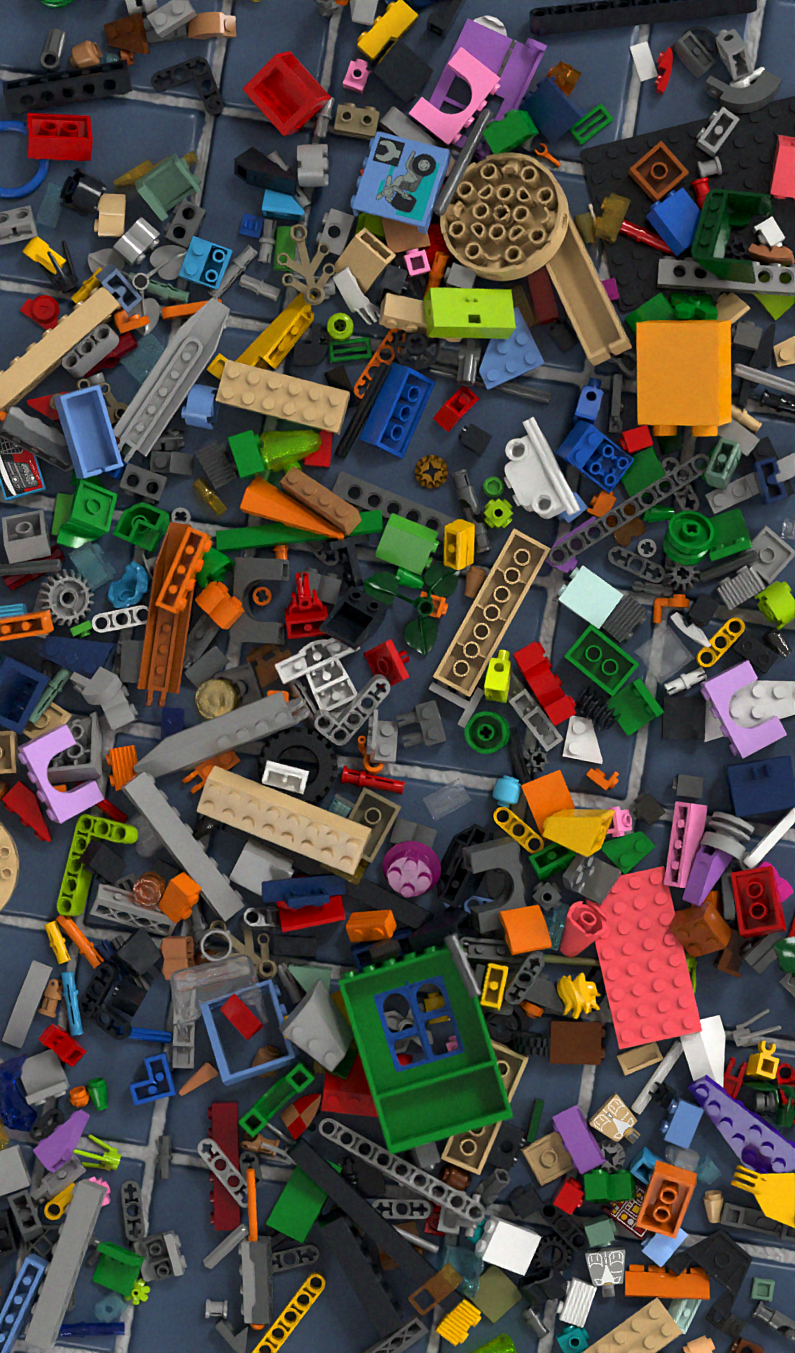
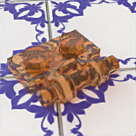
M266 644L259 649L251 650L252 653L245 656L248 663L257 660L259 665L255 669L262 688L280 678L275 664L293 656L289 649L281 653L278 647L283 644ZM273 651L275 657L265 662L262 656Z

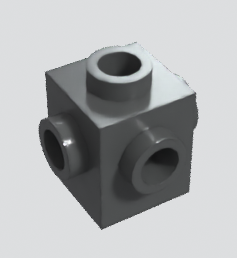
M541 881L532 889L534 891L532 903L539 905L541 910L544 908L546 911L549 909L554 911L561 904L559 900L562 897L559 893L562 890L554 882L549 884L547 881L545 883ZM545 893L551 894L549 901L543 899Z

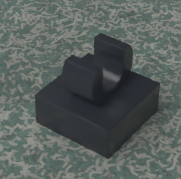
M656 1081L654 1084L659 1089L656 1093L651 1091L648 1093L653 1097L652 1100L666 1109L677 1091L665 1082L661 1084Z

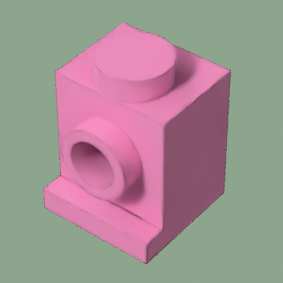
M356 59V62H350L343 81V88L363 94L370 75L366 70L368 62L361 59ZM358 70L362 74L360 77H355L354 72Z

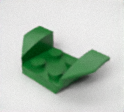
M74 470L70 484L76 486L68 520L60 525L56 543L77 549L109 532L118 494L107 490L96 475L77 479Z

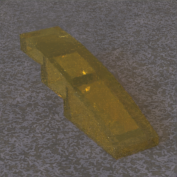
M194 151L183 156L189 166L199 161ZM171 155L155 165H152L150 160L147 159L114 180L116 188L135 186L134 182Z

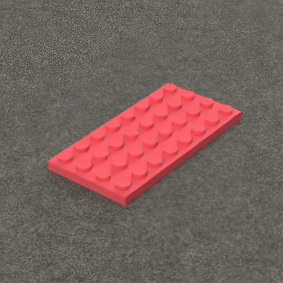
M664 866L621 875L602 905H598L585 898L586 905L590 903L596 905L607 918V929L603 935L595 940V945L619 1050L703 1031L683 945L669 929L675 916L669 886L664 885L666 873Z

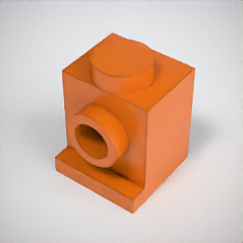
M602 489L599 495L595 493L590 503L593 508H588L585 513L598 519L611 511L617 498L613 497L614 493L612 491L609 494Z

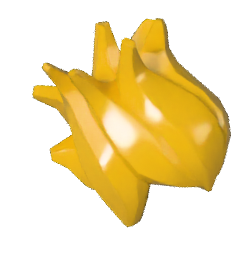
M580 973L574 981L571 980V975L567 978L564 975L557 984V992L565 1003L564 1015H567L573 1008L574 1011L571 1016L577 1019L583 1009L586 1014L591 1012V1007L596 1010L600 1009L596 1004L595 996L601 995L598 993L594 982L585 981L584 973Z

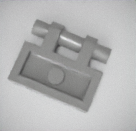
M473 1194L472 1199L480 1203L481 1195ZM454 1198L451 1201V1205L454 1208H459L463 1204L460 1198ZM442 1207L437 1230L439 1232L459 1235L460 1227L466 1228L465 1236L473 1238L474 1230H477L478 1224H471ZM477 1208L472 1209L469 1212L470 1217L476 1219L480 1210Z

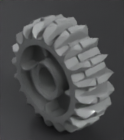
M61 569L60 574L53 572V578L51 576L46 577L48 583H41V586L45 588L44 591H38V594L43 595V598H39L38 602L44 603L40 610L50 609L52 623L57 621L58 625L62 626L65 622L67 626H71L72 621L76 624L79 623V617L81 619L86 618L84 611L91 612V609L87 606L88 604H94L93 601L89 600V597H93L94 593L88 592L92 585L86 584L88 579L86 577L81 578L82 573H75L72 569H69L68 572L65 569ZM68 592L69 600L64 603L62 600L63 594Z

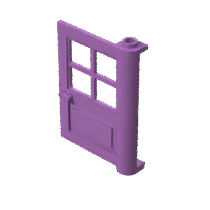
M467 19L429 103L438 110L443 101L463 110L467 108V106L446 97L454 77L461 78L447 66L460 47L496 75L508 50H510L512 53L498 83L501 86L495 93V95L504 98V101L496 118H492L490 122L503 120L505 118L504 114L513 109L515 111L518 110L547 45L528 38L525 45L516 41L514 48H510L513 39ZM476 111L474 115L479 117L480 112ZM418 125L423 131L429 133L422 126ZM462 135L455 146L463 149L468 137ZM486 140L484 144L479 143L474 155L478 156L477 160L479 161L486 159V156L494 154Z

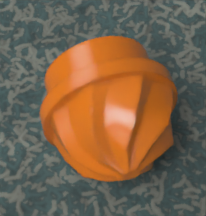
M84 1086L75 1087L69 1091V1101L73 1106L82 1108L88 1104L90 1094Z

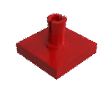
M391 639L363 653L373 675L381 674L385 676L390 687L409 678L404 666L405 663L409 662V656L401 659L407 652L404 650L397 652ZM378 683V685H379L380 688H383V687H384L383 683H382V684H379V683Z

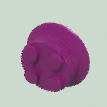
M416 841L400 842L391 847L383 859V874L387 882L396 893L403 897H416L429 891L440 878V860L437 854L423 843Z

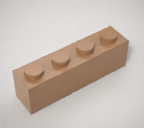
M293 466L281 479L280 483L286 494L343 531L346 535L349 536L361 522V517L355 507Z

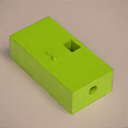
M430 288L424 297L428 337L509 339L516 329L511 289Z

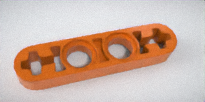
M395 328L388 332L354 386V393L358 399L362 400L365 394L359 395L358 386L363 387L366 383V380H362L364 376L369 381L373 379L368 374L369 369L374 366L379 367L381 362L391 365L396 357L394 349L385 343L388 341L391 344L393 341L392 333L397 334L402 329ZM406 333L401 336L402 341L399 342L406 341ZM383 349L391 351L392 356L389 360H382L380 358V352Z

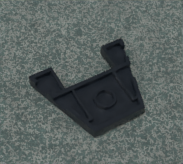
M719 1230L668 1259L665 1265L679 1276L692 1260L695 1261L725 1289V1292L712 1305V1308L726 1320L730 1315L753 1258L724 1231Z

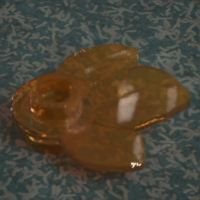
M632 505L624 506L623 511L626 515H634L635 509ZM608 516L606 519L607 526L615 527L614 521L616 518ZM636 517L614 531V538L619 544L628 546L631 536L642 535L646 528L644 523Z

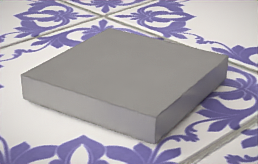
M766 525L752 540L753 547L740 553L742 555L752 550L757 551L759 560L747 566H753L758 575L768 584L777 577L795 556V550Z

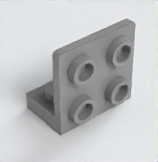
M374 709V716L369 715L366 755H371L370 762L395 764L398 722L378 720V709Z

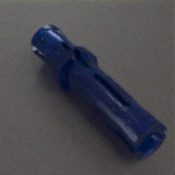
M80 1321V1323L61 1324V1337L75 1336L85 1338V1336L125 1335V1321L85 1323Z

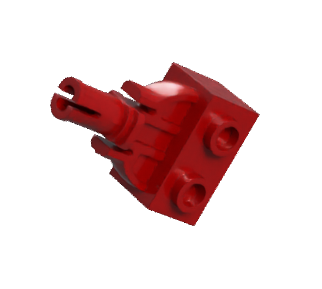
M303 572L302 581L301 573H297L295 578L298 599H296L295 592H292V600L288 608H284L288 639L327 635L319 630L321 624L328 617L326 603H322L314 589L312 590L313 597H311L309 574Z

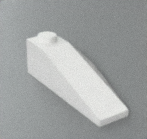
M717 1015L700 1020L703 1031L680 1036L693 1081L707 1075L723 1087L726 1035L721 1017Z

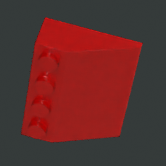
M360 1053L354 1062L347 1080L327 1073L326 1068L321 1111L379 1118ZM396 1053L400 1065L404 1066L412 1063L413 1055Z

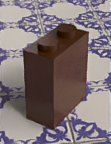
M550 1019L551 1044L549 1063L601 1064V1060L605 1058V1047H601V1039H605V1026H602L601 1021Z

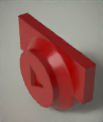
M40 295L33 301L28 298L20 309L21 312L46 330L49 328L53 330L59 325L57 323L60 312L59 304L49 295Z

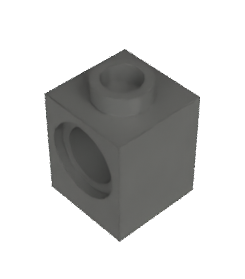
M677 774V778L672 780V790L675 791L674 795L701 798L704 777Z

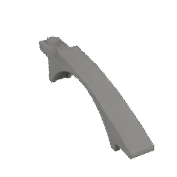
M795 453L777 461L780 473L776 475L777 482L785 481L795 476ZM752 472L729 483L726 490L719 488L706 494L705 497L713 514L758 494L759 491Z

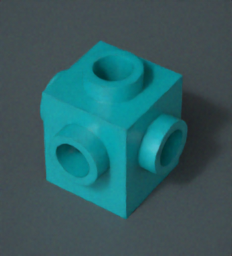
M569 1324L562 1328L563 1332L556 1335L563 1353H582L586 1350L585 1348L589 1347L587 1340L590 1337L585 1327L581 1329L580 1326Z

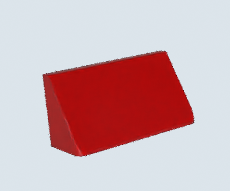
M235 993L220 1009L247 1041L264 1027Z

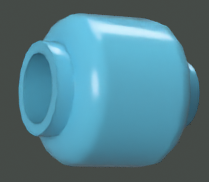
M503 775V778L497 779L492 794L493 798L498 800L497 805L509 808L510 804L518 803L522 790L521 784L518 783L519 779Z

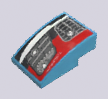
M0 437V485L5 501L45 491L46 486L38 457Z

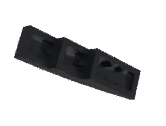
M771 324L761 338L758 349L753 353L747 365L748 367L761 371V367L768 368L770 366L776 324ZM743 378L736 406L745 407L748 401L749 388H756L759 383Z

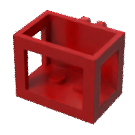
M291 51L276 54L242 88L283 136L298 132L331 99V96Z

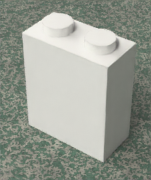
M491 1215L484 1226L481 1239L476 1244L475 1254L484 1261L524 1276L542 1237L533 1230Z

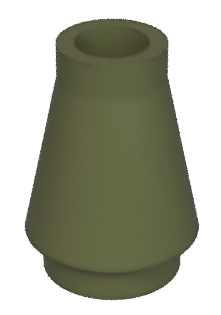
M591 213L575 215L574 223L583 243L594 242V218L591 217Z

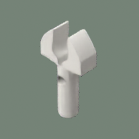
M760 67L753 71L752 74L735 82L732 80L729 84L734 88L748 87L750 82L756 80L765 69Z

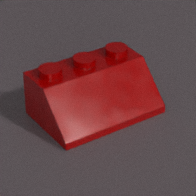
M27 113V158L36 160L54 159L57 161H91L93 138L90 116Z
M341 895L330 896V903H324L323 906L304 905L294 912L279 907L283 932L345 920L346 918Z

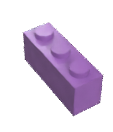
M578 1105L552 1117L554 1120L552 1122L553 1128L556 1133L561 1134L563 1141H561L567 1153L570 1152L573 1158L571 1163L576 1172L579 1171L580 1174H583L607 1162Z

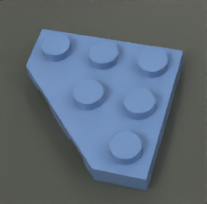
M519 307L514 308L516 329L510 338H491L479 369V374L487 391L545 364Z

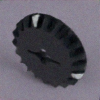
M514 1005L513 1013L510 1016L482 1011L490 1039L512 1048L513 1033L515 1031L524 1032L529 1030L527 1016L518 1005ZM501 1021H504V1025L513 1031L506 1029L498 1032V1028L489 1023L500 1024Z

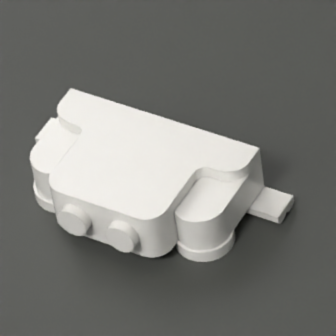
M532 417L524 421L523 425L528 435L521 439H512L508 442L505 449L506 455L511 461L505 466L506 477H504V481L509 489L513 488L515 494L512 497L516 505H522L529 512L535 511L544 519L552 518L565 510L569 516L580 511L574 494L535 418Z

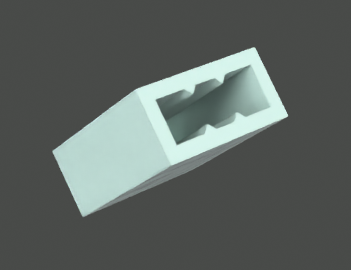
M581 566L580 569L576 567L569 576L572 580L568 586L563 584L557 592V595L560 596L557 601L599 629L623 597V594L586 567Z

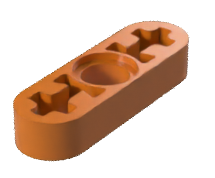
M208 301L164 307L161 309L163 320L193 316Z

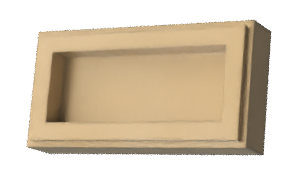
M657 1042L643 1044L616 1055L624 1075L664 1060Z

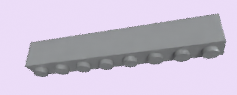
M139 772L120 788L182 871L202 887L200 895L218 919L224 922L244 907V904L241 902L243 900L242 896L237 890L233 891L229 886L231 882L224 873L220 874L217 870L218 864L212 857L208 858L204 852L206 850L204 845L199 840L196 841L191 835L193 831L187 823L183 824L179 819L181 815L174 806L170 807L167 803L168 797L161 789L158 791L154 783L156 782L149 773Z
M83 1179L74 1185L72 1203L68 1204L65 1215H67L65 1223L61 1224L58 1231L60 1235L59 1241L54 1244L51 1254L54 1255L52 1262H49L45 1269L47 1276L45 1282H42L39 1287L38 1294H40L38 1302H35L31 1311L33 1318L25 1328L24 1333L27 1334L26 1342L46 1350L54 1347L108 1189L107 1187L87 1179Z

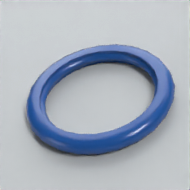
M3 120L0 121V132L13 130L26 135L27 124L22 121ZM50 159L39 160L35 175L25 185L9 189L0 187V198H20L36 190L44 181Z

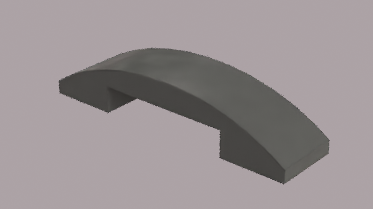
M725 1202L720 1224L744 1228L795 1242V1228L766 1217L762 1210Z

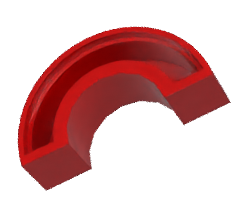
M533 641L512 655L542 709L552 724L556 726L576 714L574 710L576 704L570 695L567 697L560 686L563 684L558 675L553 676L550 670L553 666L547 656H543V653L546 651L540 641L537 643Z

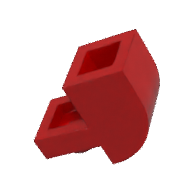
M52 1023L38 1038L43 1045L52 1049L63 1062L72 1067L87 1052L60 1025L56 1026Z

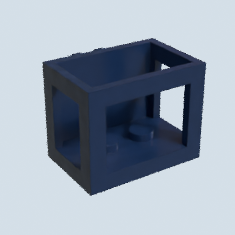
M0 652V725L22 734L50 678Z
M791 756L724 766L731 812L735 817L795 807V779Z

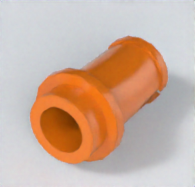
M287 544L275 546V549H273L275 551V559L288 560L287 550L289 548H287Z

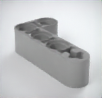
M381 674L374 675L338 718L327 710L321 709L315 712L313 722L316 729L334 744H346L390 692V684L387 678ZM377 683H379V684H382V683H383L384 687H383V688H380V687L377 688V687H376V684H377ZM364 698L372 699L368 706L361 705V701ZM357 714L358 718L354 722H349L347 720L348 716ZM321 717L329 719L325 725L318 724V720ZM337 730L345 731L342 737H334V733Z

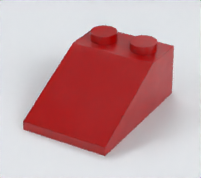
M773 866L731 873L740 935L744 938L786 931L784 913Z

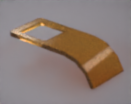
M447 1262L435 1276L414 1292L408 1300L424 1316L448 1296L463 1281V1278ZM426 1288L436 1301L427 1309L422 1310L413 1298Z

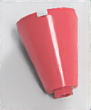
M583 901L573 903L569 908L559 943V949L565 956H577L606 931L608 926L606 925V915L592 903L586 905L582 904Z

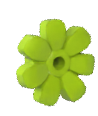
M140 1278L138 1282L136 1280L131 1295L124 1297L127 1301L133 1299V1304L138 1305L140 1299L143 1302L148 1299V1295L145 1293L150 1292V1286H144L146 1281Z

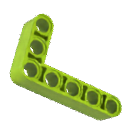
M83 814L78 818L57 901V911L61 915L77 917L83 913L92 875L83 870L84 865L79 862V858H81L83 851L86 850L85 848L88 847L90 841L94 840L100 843L101 838L117 843L133 844L138 839L136 827L88 814Z

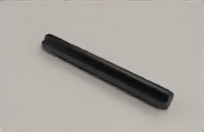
M384 362L380 363L335 451L337 456L343 459L347 457L392 369L390 365Z

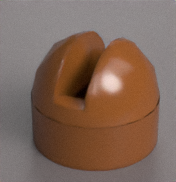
M119 50V59H127L128 66L132 65L135 61L132 58L134 53L128 50Z

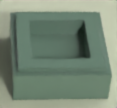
M753 1277L750 1298L772 1302L775 1280Z

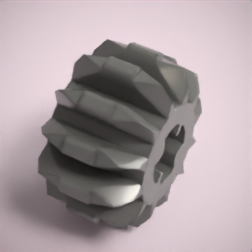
M671 560L674 567L670 565L665 567L671 573H665L664 576L672 578L667 584L670 585L675 582L673 590H677L679 585H681L682 592L686 591L685 584L690 589L694 588L690 581L695 583L699 581L698 578L693 577V575L700 574L699 570L693 571V568L698 564L691 566L682 565ZM679 568H683V571L687 572L684 580L681 579V576H677V572L680 571Z

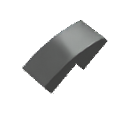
M162 1232L142 1238V1244L156 1282L174 1276V1270Z

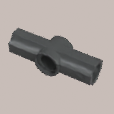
M314 0L318 15L326 19L333 16V12L338 9L335 0Z
M462 338V343L459 346V367L457 371V384L469 387L475 385L476 369L480 359L481 346L479 344L481 338Z

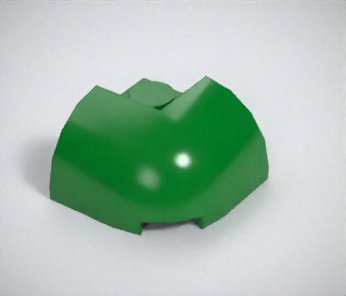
M140 502V504H135L125 509L113 535L154 553L162 534H166L170 521L169 514L154 506Z

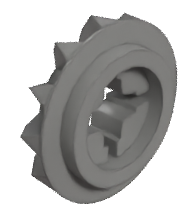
M606 1139L600 1141L598 1145L604 1157L605 1151L603 1149H606L610 1154L617 1153L612 1157V1165L606 1160L607 1162L596 1168L603 1170V1172H608V1174L616 1172L623 1166L625 1161L623 1147L614 1140Z

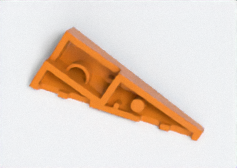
M257 476L246 488L240 506L244 513L281 522L285 526L344 540L345 533L263 478Z

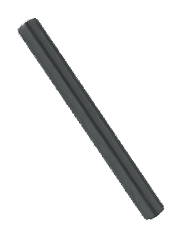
M488 108L482 109L433 207V212L436 215H444L483 137L482 132L487 129L486 125L490 123L494 115Z
M435 362L430 365V374L457 380L458 368ZM476 373L475 385L485 387L480 374ZM509 381L492 388V390L547 404L550 402L552 395L551 392Z

